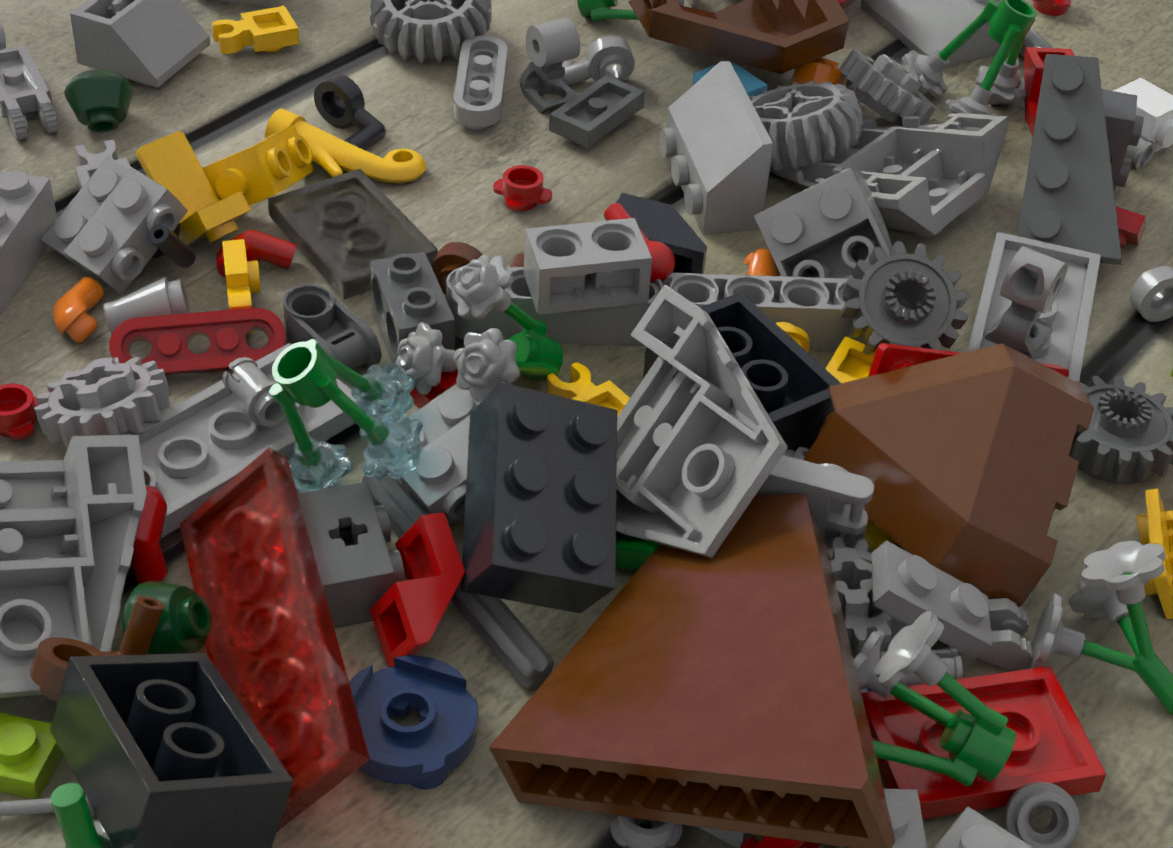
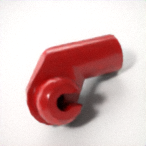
M246 230L230 239H244L247 261L258 260V263L265 261L288 270L297 247L295 243L257 230ZM221 246L216 253V268L218 273L226 278L223 246Z
M146 486L147 494L133 545L131 566L136 581L140 584L148 581L158 582L168 574V568L160 546L167 514V504L161 491L154 486Z

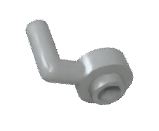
M618 36L599 38L588 48L586 60L574 65L571 59L563 62L565 76L561 77V79L568 86L590 78L598 81L605 75L623 82L632 74L635 66L631 48L627 41Z
M1159 266L1148 270L1139 276L1132 287L1130 301L1147 321L1160 322L1173 316L1172 267Z

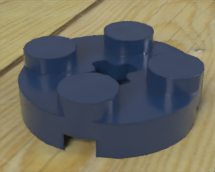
M417 655L395 657L394 667L383 668L373 673V665L359 671L347 683L338 702V729L343 759L348 765L358 768L363 773L380 781L394 784H411L418 789L424 790L436 788L444 783L449 771L458 767L467 758L477 739L478 705L476 697L473 699V696L466 689V679L457 669L434 658ZM409 711L420 713V723L414 726H401L391 719L393 716L404 718L408 715Z

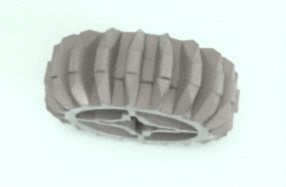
M370 0V24L373 26L378 43L385 45L389 54L399 53L403 61L413 57L418 58L421 65L427 59H436L440 64L442 58L448 56L458 60L462 43L467 39H474L475 36H485L486 31L490 30V23L492 22L491 0Z
M814 81L806 84H797L795 82L784 87L778 85L776 89L770 91L762 90L758 96H749L773 142L770 168H774L776 171L784 168H794L797 170L799 167L806 165L814 167L815 163L831 161L835 155H844L849 151V148L858 144V138L862 135L861 125L863 124L859 102L855 92L847 89L844 85H833V83L828 81L817 84Z

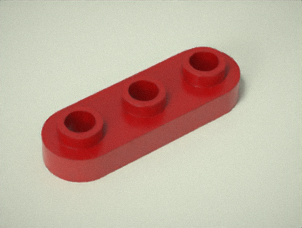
M264 308L136 317L125 320L115 328L110 337L109 351L112 358L118 357L120 363H126L134 358L130 355L131 345L138 340H145L151 344L152 350L149 356L141 359L142 364L155 361L158 369L164 370L165 376L232 370L228 365L236 359L246 357L257 361L285 346L286 333L279 317ZM251 331H263L268 337L267 344L260 349H253L248 346L246 337ZM196 335L207 337L210 340L209 349L202 354L191 352L188 348V343L192 337Z

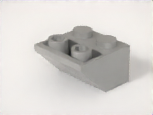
M87 0L70 13L78 64L98 70L115 71L122 74L125 78L139 82L144 86L158 88L210 45L209 35L180 0Z
M852 167L754 215L776 266L783 277L854 279L851 273L859 260L869 263L868 258L874 248L879 246L885 251L887 256H889L892 249L885 221L863 173Z

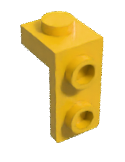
M291 125L253 146L203 167V170L219 200L242 191L248 205L251 206L279 194L312 173L314 167L311 162L312 153L307 141L298 135L296 128Z
M176 131L143 145L136 151V157L147 177L167 188L188 210L179 222V237L187 245L206 236L210 244L239 230L235 221L251 211L242 191L219 200L182 131Z

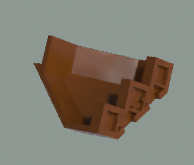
M677 0L628 1L649 38L777 74H783L843 49L850 23L837 0H744L715 13L681 6Z
M1002 343L829 386L828 389L835 411L823 422L817 439L803 460L815 464H834L844 468L849 473L869 478L874 484L872 500L864 505V510L868 514V518L902 548L912 555L924 558L929 564L954 578L975 586L982 593L986 594L988 599L1008 598L1015 602L1017 607L1022 606L1052 564L1058 541L1047 536L1051 518L1055 509L1061 510L1068 505L1079 461L1069 457L1076 431L1082 433L1088 430L1094 406L1081 385Z

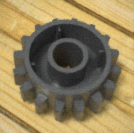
M896 241L889 256L878 246L868 258L869 263L863 260H859L851 273L854 279H848L842 291V294L850 300L845 302L841 310V317L852 318L853 325L848 335L850 338L860 337L865 344L863 353L866 355L871 354L877 350L878 345L881 343L942 350V346L948 349L951 348L960 336L956 330H960L968 320L969 315L959 308L963 307L969 299V292L954 289L962 274L959 270L951 271L947 274L943 271L942 266L947 256L941 253L931 261L925 258V244L920 243L913 254H908L902 241ZM894 298L908 301L914 310L906 312V309L901 310V306L895 304L896 299Z
M1092 376L1089 387L1075 381L1081 385L1094 406L1088 430L1082 433L1075 432L1069 457L1079 461L1078 468L1094 478L1118 484L1147 482V479L1154 474L1161 477L1166 475L1169 465H1173V407L1163 406L1167 396L1163 393L1152 396L1144 393L1146 384L1142 382L1137 383L1133 388L1125 386V382L1120 376H1115L1112 384H1105L1100 377Z

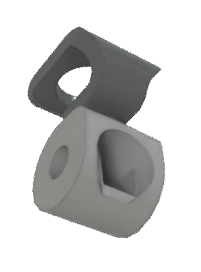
M567 17L529 26L527 30L526 51L533 62H530L521 74L520 87L525 98L540 113L557 109L577 95L561 79V77L565 76L563 62L577 58L581 48L578 31L574 23ZM544 94H558L564 98L557 101H549L540 96Z
M1022 246L1013 258L1000 290V296L1011 300L1012 303L988 331L985 339L995 344L1003 343L1034 359L1053 331L1052 324L1039 317L1041 313H1045L1056 299L1064 282L1068 263ZM1030 331L1035 335V338L1030 339Z

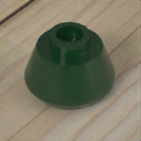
M90 70L74 76L66 86L64 93L80 123L87 125L90 130L95 132H108L116 129L118 123L126 119L134 89L133 85L118 72Z
M148 581L136 586L123 608V636L137 597L149 596L161 601L164 604V609L147 655L197 653L203 648L211 631L212 615L207 602L202 597L198 596L195 591L187 586Z

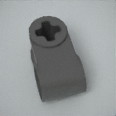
M304 284L292 288L285 294L283 298L284 328L286 333L285 345L288 343L307 342L313 339L328 355L352 370L361 366L372 368L381 362V347L371 327L350 312L329 290L314 284Z

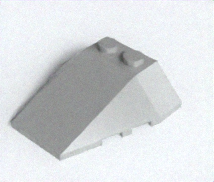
M958 113L949 114L947 116L948 120L943 124L920 125L919 116L903 117V126L876 127L875 119H863V124L861 125L862 135L858 138V144L849 148V151L844 155H835L833 160L815 163L814 167L806 165L799 167L797 170L794 168H784L780 171L770 168L769 173L807 189L852 167L863 173L886 227L913 232L918 237L934 236L942 232L946 225L960 214L968 211L970 206L989 192L1009 127L1008 116Z
M664 284L631 333L632 337L659 356L617 417L616 532L712 558L788 447L709 314Z
M139 435L72 436L64 460L0 462V698L43 695L40 691V686L30 676V669L38 645L42 640L53 637L70 638L90 644L100 651L111 650L121 607L122 592L130 567L137 527L147 494Z

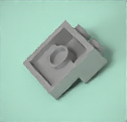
M106 157L40 240L54 252L119 295H122L158 250L149 240L151 228L157 224H164L171 231H174L188 210L167 188L131 167L128 170L111 158Z
M457 383L386 432L388 439L385 443L379 444L374 441L369 444L379 463L393 472L428 514L445 513L449 527L455 522L465 519L470 413L481 403L480 401H474L470 396V390L460 389Z

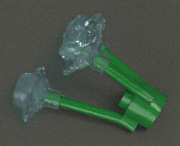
M313 339L307 342L294 343L278 355L272 366V375L277 383L270 387L269 394L281 406L296 440L290 460L278 471L281 480L285 481L283 488L286 494L291 495L341 486L342 478L353 469L351 460L347 458L348 451L344 445H330L323 440L309 437L295 402L303 406L317 408L332 400L360 427V435L369 443L363 452L365 463L362 473L366 477L373 476L378 481L383 480L387 476L399 479L402 478L405 472L415 469L420 462V453L423 450L421 446L422 441L419 436L423 424L419 419L411 420L408 416H405L406 412L414 406V399L410 392L414 389L415 381L413 378L404 375L398 364L390 362L383 369L378 365H372L368 369L367 374L361 376L328 355ZM336 376L353 386L351 393L356 399L355 402L338 387Z

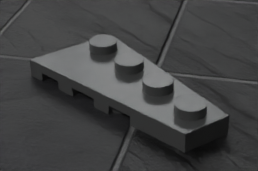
M1046 54L1017 236L1100 254V263L1122 265L1098 58Z

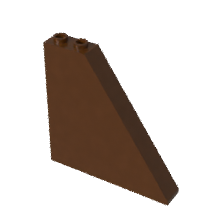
M806 494L755 495L712 558L660 544L489 747L518 802L850 848H892L896 841L828 547Z

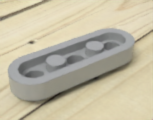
M475 36L472 40H465L461 46L453 96V116L456 121L471 130L487 129L501 118L508 47L503 40L493 36Z

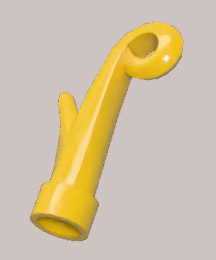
M283 108L276 110L272 114L266 126L265 138L293 125L298 135L307 141L312 153V161L321 166L337 182L343 180V170L381 182L398 184L415 181L426 170L424 158L414 150L399 148L388 152L384 158H381L306 123L304 117Z

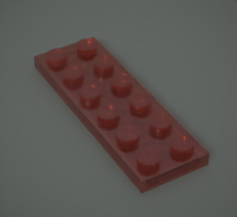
M269 447L182 521L180 526L193 590L207 602L212 615V627L205 643L207 656L294 781L277 830L278 832L369 761L370 757L287 457Z

